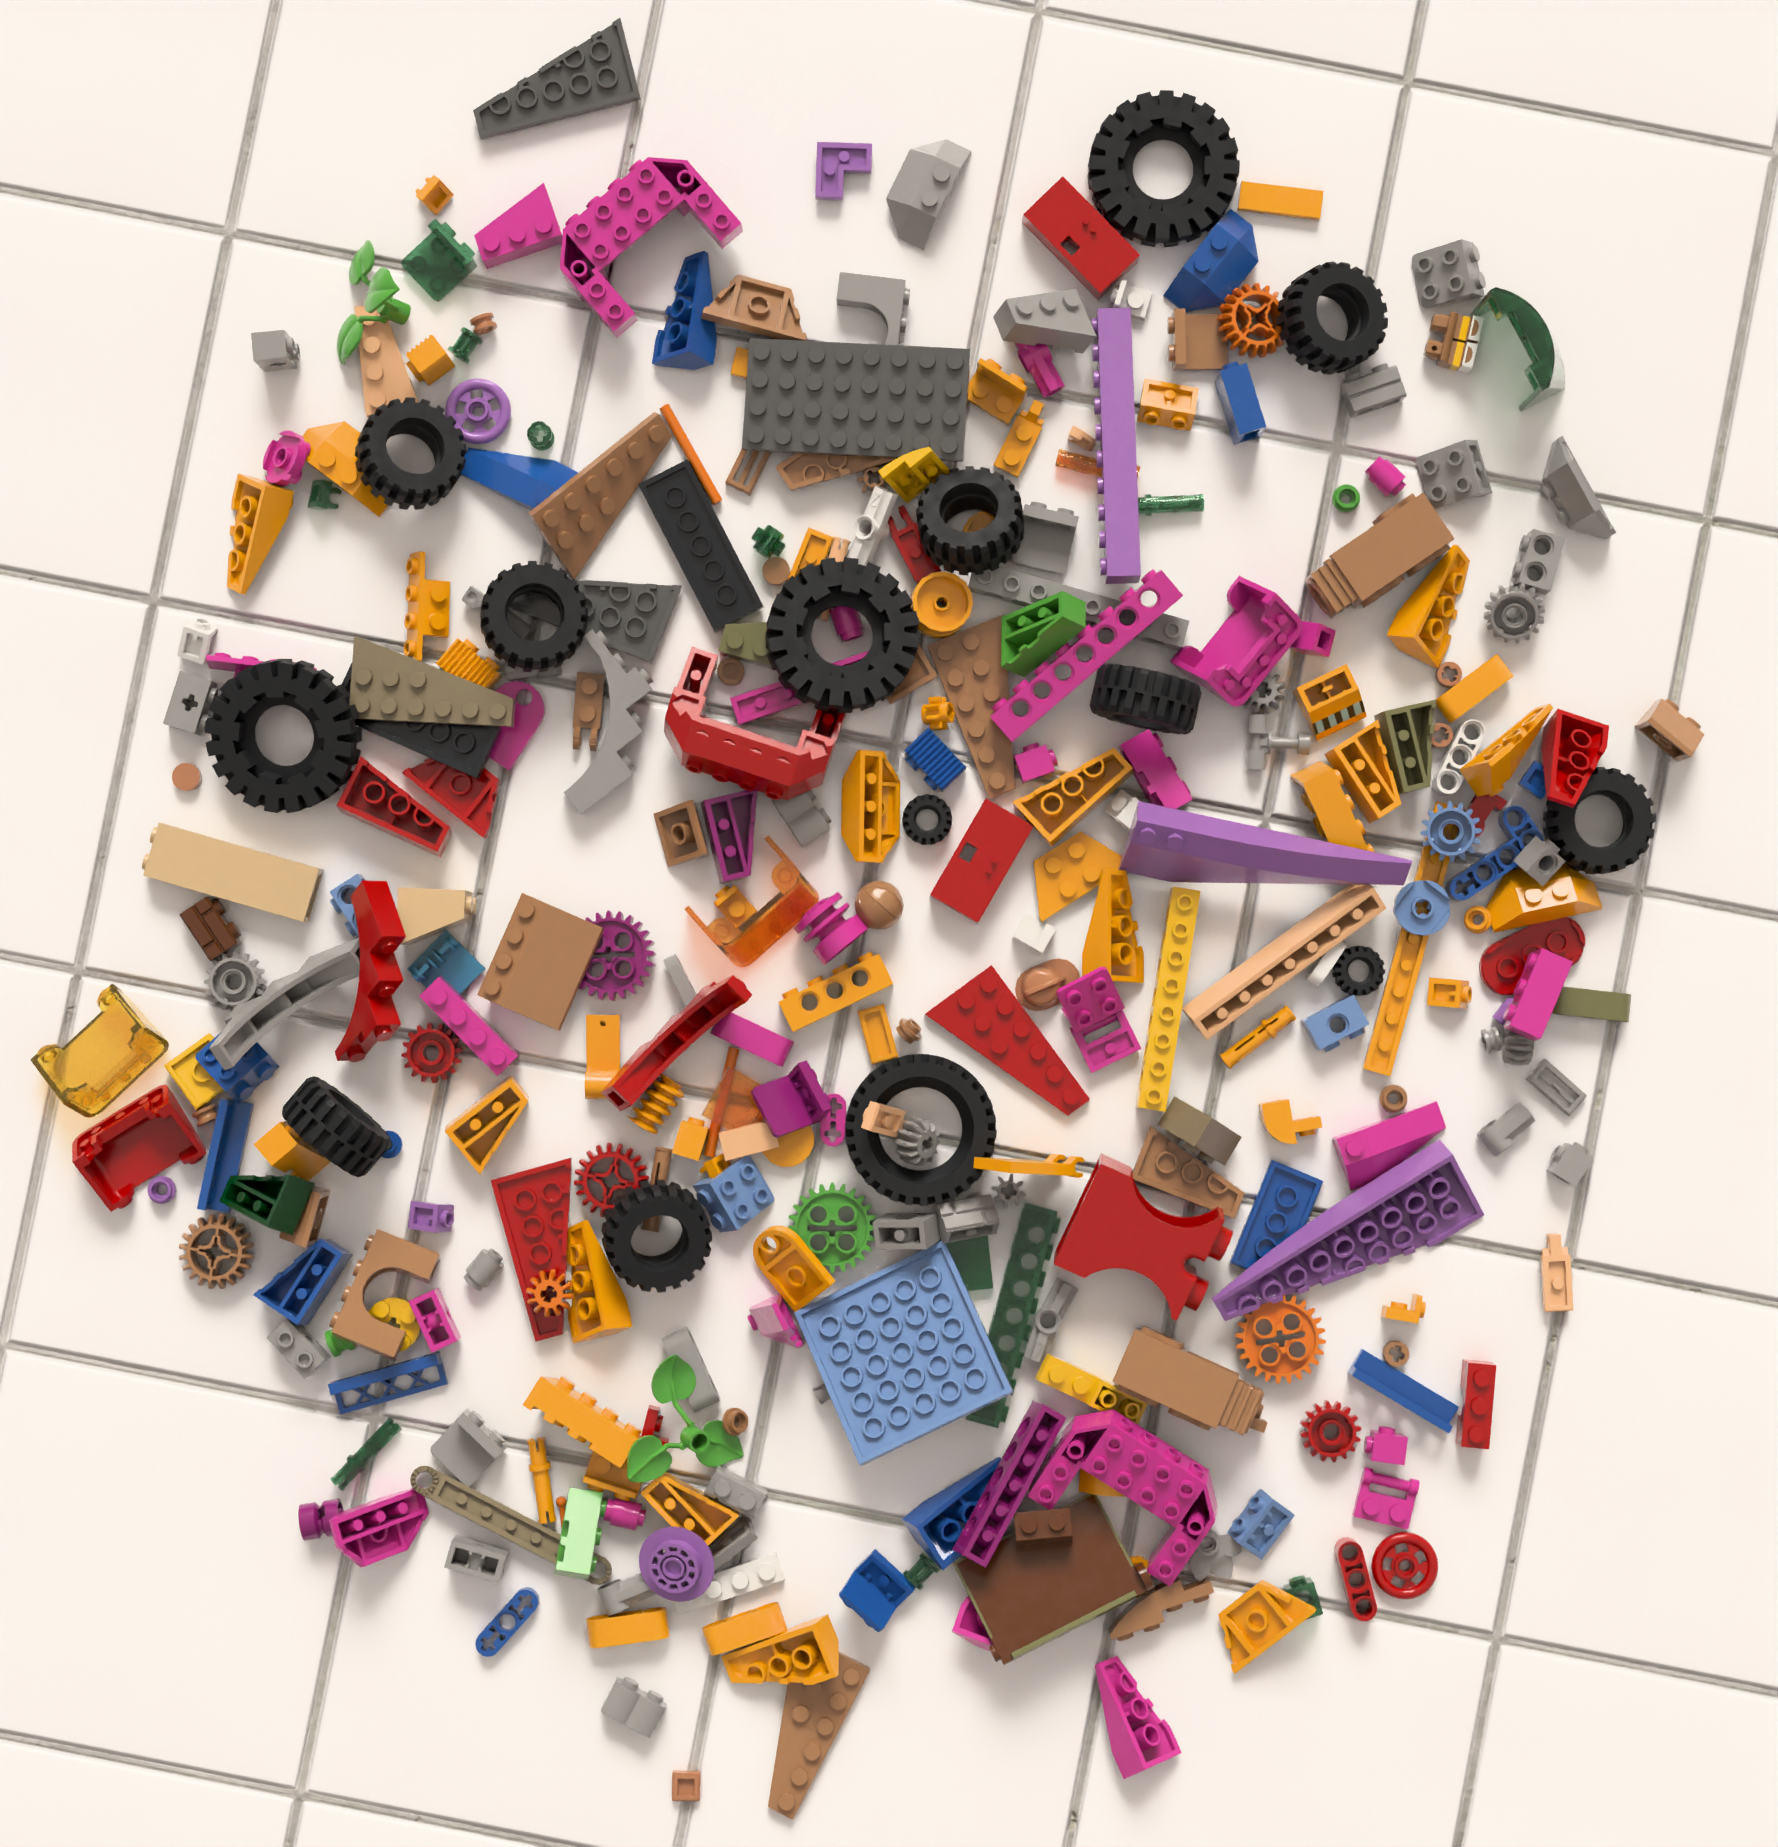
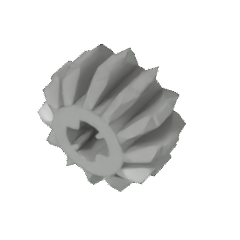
M1270 671L1257 687L1258 689L1261 685H1264V690L1268 692V695L1265 694L1260 698L1259 692L1255 690L1243 707L1247 709L1252 704L1255 705L1253 714H1258L1261 706L1263 713L1266 715L1270 713L1269 705L1277 710L1280 706L1275 699H1285L1284 694L1277 692L1285 688L1284 683L1277 685L1275 683L1280 678L1279 674L1274 675L1271 679L1269 677Z
M1503 1028L1501 1054L1504 1063L1517 1066L1529 1065L1533 1057L1534 1041Z
M911 1118L910 1121H904L903 1129L898 1130L899 1137L895 1140L898 1144L895 1152L900 1155L901 1160L916 1166H924L926 1162H932V1155L938 1153L936 1148L941 1143L937 1139L940 1131L936 1129L935 1124L925 1119Z

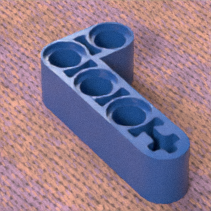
M1511 806L1500 812L1498 823L1508 840L1447 882L1445 891L1451 900L1464 901L1471 898L1518 866L1513 860L1525 848L1523 837L1526 834L1533 838L1536 835L1544 842L1541 832L1522 807ZM1509 812H1514L1518 815L1519 822L1516 826H1511L1508 823L1507 815ZM1503 850L1508 851L1512 856L1509 865H1505L1500 861V853ZM1480 865L1485 866L1489 871V876L1485 881L1477 876V869ZM1468 880L1473 883L1463 888L1464 895L1462 893H1455L1457 884L1465 883Z

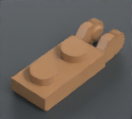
M577 672L572 726L574 728L573 749H580L582 729H592L589 747L590 751H597L598 735L602 724L605 674Z

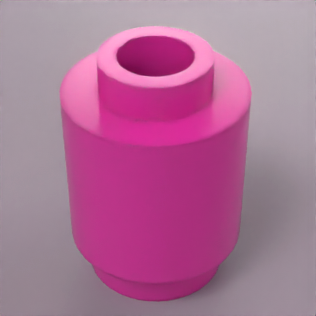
M1381 456L1365 471L1369 476L1368 480L1386 497L1390 494L1395 497L1406 486L1403 482L1406 476L1388 459L1384 460Z
M837 606L829 611L837 636L841 637L842 642L851 641L863 636L861 629L864 627L857 610L850 607Z
M609 1498L604 1521L610 1522L612 1526L636 1531L637 1526L643 1527L646 1510L641 1509L642 1503Z

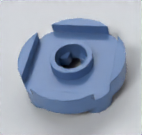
M1414 881L1406 884L1397 893L1394 900L1393 914L1398 924L1406 932L1420 936L1438 932L1447 923L1450 917L1449 897L1446 891L1433 881ZM1417 901L1419 903L1424 901L1428 903L1426 907L1429 910L1428 914L1421 913L1418 915L1416 913L1417 907L1415 904Z

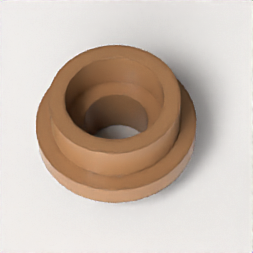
M902 1018L899 1021L900 1025L896 1027V1030L906 1042L912 1044L914 1041H919L922 1038L920 1034L921 1027L913 1019L907 1020Z
M1398 1085L1386 1086L1379 1095V1102L1382 1108L1393 1113L1401 1111L1406 1106L1408 1100L1406 1091ZM1392 1093H1395L1398 1097L1397 1102L1394 1104L1388 1101V1097Z
M729 1408L726 1410L722 1420L725 1432L731 1436H737L744 1432L748 1427L747 1414L739 1408Z

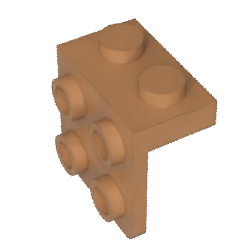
M1185 308L1174 309L1172 316L1167 318V333L1172 334V345H1168V362L1172 361L1173 371L1223 370L1222 366L1228 364V341L1222 342V338L1226 336V333L1218 331V328L1224 324L1217 321V317L1220 314L1186 315Z

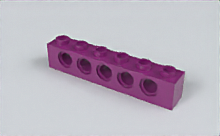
M1032 1401L952 1550L986 1568L1066 1420L1065 1416L1042 1403Z

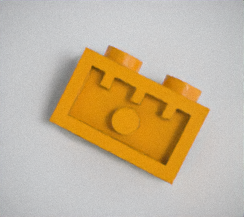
M1144 379L1137 421L1149 425L1190 431L1195 416L1199 388Z
M592 1452L582 1481L588 1483L587 1488L597 1492H603L606 1489L615 1492L614 1497L630 1501V1498L636 1499L641 1483L628 1480L626 1468H619L596 1452Z

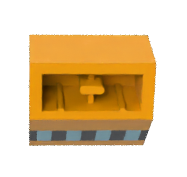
M1347 664L1292 691L1316 741L1367 717L1359 688Z

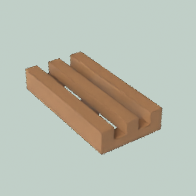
M741 449L725 484L750 496L772 452H764L746 487L744 483L760 451H753L739 481L736 482L734 478L748 452Z

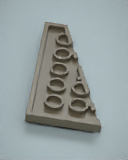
M354 635L349 706L355 704L359 714L357 720L514 728L515 699Z

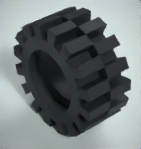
M929 794L917 796L904 809L902 817L903 828L908 837L921 845H933L940 842L948 835L952 826L950 807L938 796ZM931 809L937 814L938 824L934 829L926 831L917 825L916 817L920 811Z
M1353 946L1345 949L1332 967L1334 968L1332 974L1335 977L1336 985L1344 993L1354 996L1368 995L1376 991L1380 983L1383 982V974H1385V969H1383L1384 962L1380 959V955L1370 947ZM1355 960H1362L1369 967V975L1362 982L1352 980L1348 973L1350 964Z

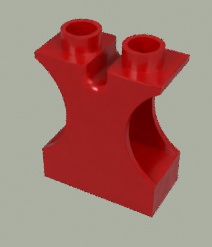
M1101 1153L1057 1245L1053 1264L1082 1278L1111 1268L1128 1269L1138 1272L1149 1278L1159 1287L1169 1304L1171 1318L1177 1321L1184 1306L1193 1311L1198 1309L1209 1285V1280L1198 1276L1196 1267L1186 1263L1189 1258H1197L1205 1262L1207 1257L1220 1261L1228 1248L1233 1231L1222 1226L1225 1219L1223 1209L1219 1207L1207 1213L1190 1217L1170 1215L1155 1208L1138 1190L1133 1178L1132 1168Z

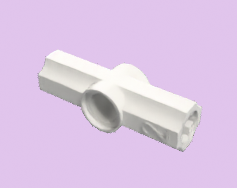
M875 485L864 515L859 516L854 522L855 538L848 553V558L859 559L858 564L864 566L868 562L872 563L879 543L886 540L889 535V525L887 522L898 497L897 493Z

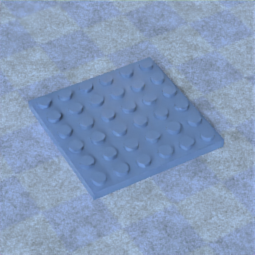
M942 1241L794 1312L857 1461L861 1466L1014 1393L947 1243L943 1244Z

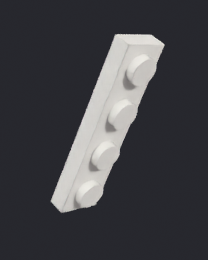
M777 1552L714 1572L710 1586L702 1595L689 1601H674L678 1615L785 1580Z

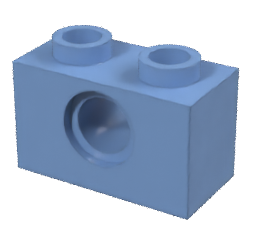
M1349 995L1301 1020L1316 1050L1324 1048L1325 1052L1340 1046L1338 1040L1346 1036L1353 1039L1365 1032L1363 1027L1369 1025L1354 995ZM1334 1017L1340 1018L1343 1022V1028L1338 1033H1334L1329 1026L1331 1019Z

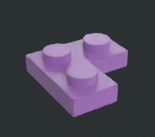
M817 142L815 199L843 200L844 173L871 174L872 143Z

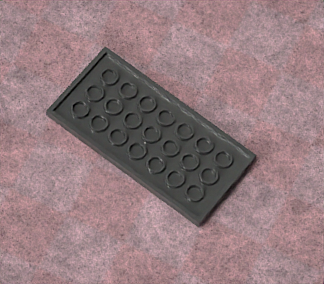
M749 338L742 450L897 459L909 452L930 447L942 461L963 462L971 349Z

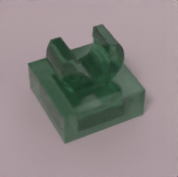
M323 479L314 480L307 508L315 510L337 509L339 505L330 501V495L332 493L338 495L342 491L339 488H332L333 482Z

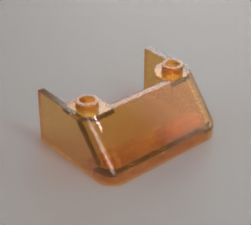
M769 835L764 840L782 859L774 867L771 875L774 885L780 892L740 928L730 919L723 917L715 919L707 926L690 906L684 909L726 957L738 967H748L796 926L803 915L819 902V895L816 889Z

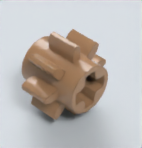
M868 468L862 471L864 477H857V482L864 483L861 489L862 493H865L867 490L873 492L875 485L886 489L884 483L887 482L878 472L880 468ZM869 475L873 477L879 475V484L877 485L873 482L870 485Z

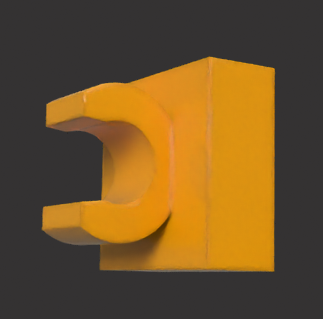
M433 175L432 178L425 179L427 183L421 190L417 188L415 192L417 194L416 197L428 210L437 215L454 194L439 178Z
M722 1153L704 1162V1166L699 1171L700 1173L707 1171L710 1178H715L732 1164L730 1160L725 1161Z

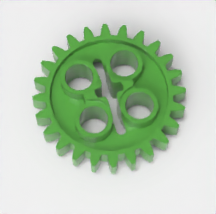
M831 1182L829 1190H825L823 1184H820L819 1193L810 1188L809 1199L801 1195L800 1199L803 1205H793L798 1214H792L788 1217L795 1221V1225L787 1226V1228L795 1231L824 1267H830L831 1274H834L836 1266H840L842 1272H845L846 1263L848 1262L855 1268L856 1257L860 1260H865L862 1251H872L867 1242L875 1241L874 1236L870 1234V1231H873V1225L870 1224V1221L876 1218L875 1214H867V1211L872 1207L871 1204L862 1205L865 1198L864 1195L855 1198L856 1189L853 1188L847 1193L845 1192V1184H842L840 1190H836L834 1182ZM816 1206L823 1207L827 1214L826 1218L819 1222L813 1220L810 1214L812 1208ZM844 1206L851 1207L855 1214L853 1219L847 1222L841 1220L838 1215V1211ZM834 1220L837 1226L856 1225L857 1230H836L835 1235H830L829 1230L810 1231L807 1227L809 1225L828 1226L830 1221ZM816 1234L823 1235L826 1238V1246L822 1249H815L811 1245V1238ZM844 1234L851 1235L855 1242L853 1247L850 1249L841 1248L838 1242L840 1236Z

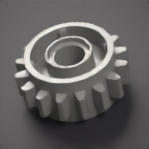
M1510 582L1509 587L1506 588L1500 585L1497 594L1494 592L1490 593L1492 601L1485 602L1484 604L1485 608L1490 611L1484 613V619L1490 620L1486 626L1488 630L1494 628L1495 638L1501 635L1504 637L1505 643L1509 639H1514L1517 644L1521 638H1525L1527 641L1530 640V633L1539 632L1537 624H1544V617L1539 614L1545 613V606H1538L1542 602V597L1534 596L1535 588L1532 587L1527 590L1523 582L1520 586H1514V583ZM1515 607L1519 608L1522 613L1520 616L1512 618L1507 615V611Z
M233 951L232 958H230L228 954L224 953L222 954V961L213 960L214 968L206 970L210 974L209 979L204 980V983L210 987L206 994L215 997L212 1001L213 1004L221 1002L222 1010H228L230 1005L233 1010L236 1005L255 999L259 994L262 995L264 993V990L261 988L263 984L267 983V980L262 979L261 975L265 972V969H258L256 967L259 963L257 959L250 962V954L244 953L242 958H240L239 952ZM238 974L242 979V984L238 989L234 990L230 986V978Z

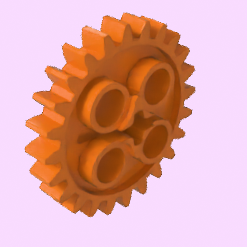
M1284 1294L1282 1301L1274 1304L1272 1302L1264 1303L1251 1314L1246 1313L1243 1315L1247 1319L1246 1323H1237L1239 1327L1243 1328V1332L1235 1333V1336L1243 1339V1342L1237 1344L1236 1348L1245 1350L1239 1358H1249L1250 1361L1247 1363L1246 1368L1249 1369L1255 1366L1257 1368L1255 1371L1256 1377L1261 1372H1264L1266 1382H1268L1271 1376H1275L1276 1383L1279 1384L1281 1377L1285 1376L1287 1382L1291 1383V1375L1295 1374L1299 1380L1302 1379L1300 1371L1303 1369L1309 1374L1312 1373L1309 1367L1310 1362L1319 1365L1318 1360L1314 1356L1315 1354L1324 1355V1352L1318 1348V1344H1324L1326 1340L1319 1338L1318 1334L1325 1332V1328H1317L1316 1326L1322 1320L1321 1317L1314 1319L1311 1317L1315 1308L1307 1311L1304 1309L1306 1300L1298 1305L1296 1304V1295H1293L1290 1301H1286ZM1288 1314H1295L1299 1317V1326L1294 1330L1287 1329L1283 1324L1284 1317ZM1261 1319L1269 1320L1272 1324V1330L1267 1335H1261L1256 1330V1324ZM1282 1330L1283 1335L1301 1331L1305 1332L1304 1337L1286 1339L1283 1346H1279L1278 1342L1262 1345L1256 1344V1341L1259 1339L1277 1336L1276 1331ZM1293 1342L1304 1344L1305 1353L1301 1357H1294L1290 1354L1289 1347ZM1273 1347L1277 1350L1278 1357L1274 1362H1266L1262 1359L1261 1353L1264 1348Z

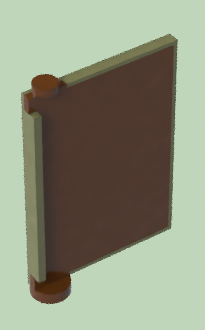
M1087 1494L1061 1507L1070 1508L1073 1542L1017 1547L1014 1531L1002 1537L986 1568L966 1557L953 1562V1566L993 1643L988 1648L995 1662L1001 1660L1003 1665H1006L1154 1588L1152 1579L1143 1563L1141 1562L1134 1566L1097 1495Z

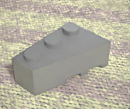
M1077 289L1009 298L1003 302L993 316L1003 341L1032 346L1040 343L1051 345V349L1057 350L1065 347L1074 349L1075 353L1083 354L1097 337Z

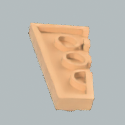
M354 306L357 318L359 316H380L377 310L373 313H368L365 311L364 306ZM389 320L385 324L379 321H364L362 323V338L358 346L366 416L369 418L378 407L383 404L388 406L391 400L397 398L400 399L401 403H403L406 397H414L415 402H418Z

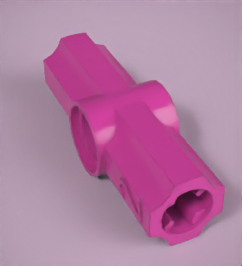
M1014 343L1018 349L1017 354L1027 373L1030 372L1043 398L1049 397L1065 387L1052 363L1053 358L1046 344L1037 343L1035 346Z

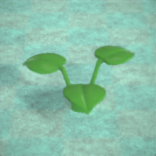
M366 240L353 257L349 267V281L353 285H358L362 280L363 283L369 286L364 304L365 311L373 313L377 310L380 316H359L357 318L355 314H351L344 321L337 337V354L343 365H345L346 359L352 355L360 343L363 333L362 323L364 321H379L385 324L387 320L404 325L411 311L409 304L393 298V295L400 289L387 268H380L374 274L371 281H369L367 274L373 267L375 256L370 240Z
M678 1355L669 1356L658 1366L652 1378L651 1388L653 1396L658 1402L664 1404L672 1401L673 1406L686 1422L687 1427L680 1434V1443H665L662 1446L661 1440L653 1435L643 1436L636 1440L630 1448L627 1461V1478L632 1482H647L662 1476L672 1463V1456L666 1451L669 1448H679L681 1450L688 1448L695 1452L700 1463L708 1467L721 1466L744 1456L739 1438L728 1435L723 1428L722 1421H709L701 1430L695 1426V1423L689 1419L678 1404L677 1399L684 1400L688 1398L696 1385L693 1369Z

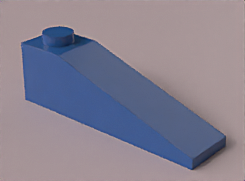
M1001 1457L995 1458L925 1500L902 1518L914 1540L940 1569L944 1570L961 1556V1554L952 1549L998 1466Z

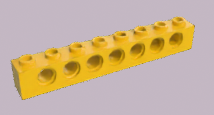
M1179 887L1170 888L1135 1107L1166 1112L1201 892L1198 890Z

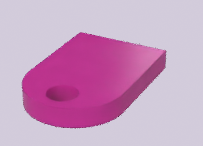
M520 681L505 683L496 690V692L516 700L514 728L500 727L502 729L490 755L491 759L509 771L540 727L545 716V704L541 694L530 684ZM528 690L532 694V701L528 705H520L517 701L519 692Z

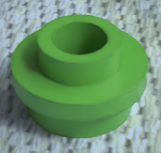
M1341 485L1332 495L1333 505L1341 512H1351L1359 505L1360 494L1352 485ZM1347 494L1351 499L1350 503H1343L1341 496Z

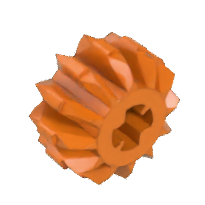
M551 1269L549 1278L546 1272L542 1270L539 1272L541 1281L535 1277L530 1279V1282L536 1288L528 1287L526 1293L535 1294V1297L528 1299L527 1302L528 1304H533L537 1301L538 1305L534 1309L535 1313H538L544 1307L545 1317L550 1316L551 1308L555 1315L559 1316L561 1315L560 1306L564 1309L570 1307V1304L564 1298H574L573 1293L565 1291L571 1288L573 1283L568 1282L563 1285L562 1281L566 1278L565 1273H562L558 1279H555V1269ZM549 1286L554 1287L553 1291H557V1296H554L551 1300L546 1298L548 1295L544 1296L543 1291L547 1290Z

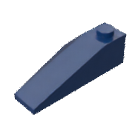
M701 251L684 259L674 287L677 292L672 306H667L665 315L668 316L664 330H658L655 339L652 364L656 366L697 370L714 363L717 342L715 322L701 319L703 309L713 302L708 252Z
M468 448L464 456L466 463L461 475L529 510H533L579 472L555 460Z

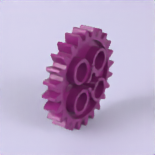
M608 910L606 917L603 918L597 912L595 916L596 921L593 922L590 918H585L586 921L604 928L601 936L603 944L599 949L595 950L594 954L608 955L610 950L617 954L634 952L635 956L613 957L611 962L606 958L591 959L579 989L585 990L589 987L588 995L591 997L598 991V999L604 1000L606 994H608L609 999L615 1001L616 993L622 999H626L627 990L634 995L636 994L634 987L636 984L645 987L642 981L643 976L651 978L652 975L646 970L647 967H655V964L650 962L649 958L656 956V953L648 948L655 943L652 940H645L650 934L648 930L640 932L643 926L642 922L638 921L632 925L633 916L629 915L623 920V913L618 911L614 918L612 912ZM628 934L630 936V944L622 949L618 945V939L622 935ZM624 962L631 964V971L627 976H621L619 973V967ZM601 963L604 967L603 974L600 977L594 978L592 968L594 965Z

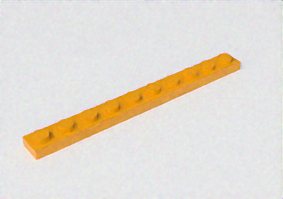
M1436 801L1432 812H1438V804L1443 809L1447 808L1448 804ZM1455 824L1445 826L1443 830L1444 837L1448 840H1454L1457 835L1458 826ZM1431 845L1423 846L1413 882L1418 880L1433 881L1442 887L1450 858L1445 856L1443 861H1440L1439 852L1430 855V850L1433 847ZM1417 901L1415 904L1417 907L1416 913L1418 915L1421 913L1428 914L1429 910L1426 908L1428 903L1426 901L1422 903ZM1402 927L1400 928L1362 1069L1391 1076L1429 935H1413L1406 932Z

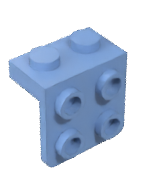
M749 1155L739 1158L715 1178L699 1180L693 1185L698 1201L706 1208L710 1215L711 1223L720 1233L737 1231L774 1201L771 1190Z

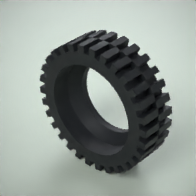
M930 1054L905 1055L877 1067L862 1081L855 1091L848 1107L845 1121L846 1145L857 1172L876 1192L888 1197L890 1200L899 1201L906 1205L928 1206V1204L944 1203V1199L951 1198L952 1200L963 1191H967L975 1181H978L984 1171L983 1169L973 1168L974 1157L990 1158L994 1152L997 1134L993 1105L980 1082L961 1065L944 1057ZM916 1087H925L941 1092L953 1102L961 1118L962 1135L958 1148L945 1163L933 1169L912 1170L897 1164L884 1150L879 1133L861 1128L863 1114L870 1101L887 1105L900 1092Z

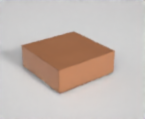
M673 1770L672 1801H700L701 1771Z

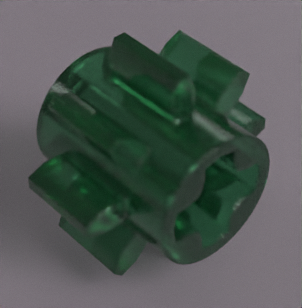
M768 524L764 530L758 527L751 537L755 541L752 548L767 559H770L772 554L779 557L786 547L781 542L785 536Z

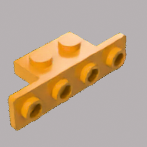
M418 551L411 553L406 563L409 585L405 591L408 613L405 615L404 625L407 629V640L404 643L403 651L405 656L422 662L423 636L449 637L450 582L425 579V552Z

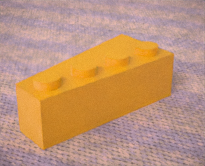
M1112 748L1082 764L1079 768L1063 774L1051 783L1037 788L1034 792L1023 798L1021 797L1013 801V805L1026 821L1034 826L1033 828L1049 846L1052 847L1133 774V767L1115 748Z
M541 1376L523 1403V1406L529 1410L540 1409L545 1413L543 1419L562 1428L564 1426L568 1427L566 1432L569 1436L582 1443L589 1441L590 1445L588 1447L619 1468L627 1469L630 1448L636 1440L642 1437L640 1436L642 1431L631 1423L625 1425L618 1420L619 1415L607 1407L603 1410L597 1406V1399L586 1392L580 1394L574 1389L575 1384L567 1378L561 1376L558 1379Z

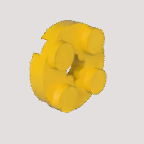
M388 1297L375 1303L368 1311L372 1317L384 1323L390 1322L392 1317L396 1318V1323L400 1324V1329L406 1331L407 1335L400 1352L407 1350L417 1341L421 1328L408 1300L400 1297Z

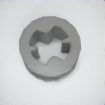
M1491 1027L1490 1031H1486V1029L1481 1030V1039L1485 1052L1489 1054L1493 1049L1501 1051L1502 1045L1497 1028Z

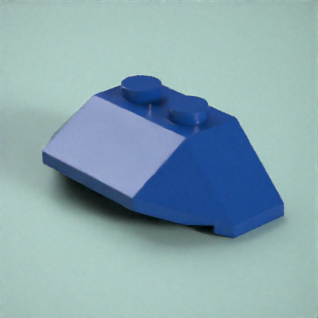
M1230 209L1216 223L1188 259L1163 297L1179 309L1185 308L1186 313L1220 307V305L1226 304L1224 298L1228 294L1232 295V290L1239 288L1259 261L1253 226Z

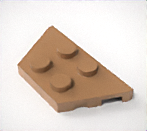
M739 274L730 281L729 286L723 289L708 307L706 306L703 309L701 319L779 340L806 341L807 339L806 333L802 332L801 318L798 309L794 305L795 299L790 288Z

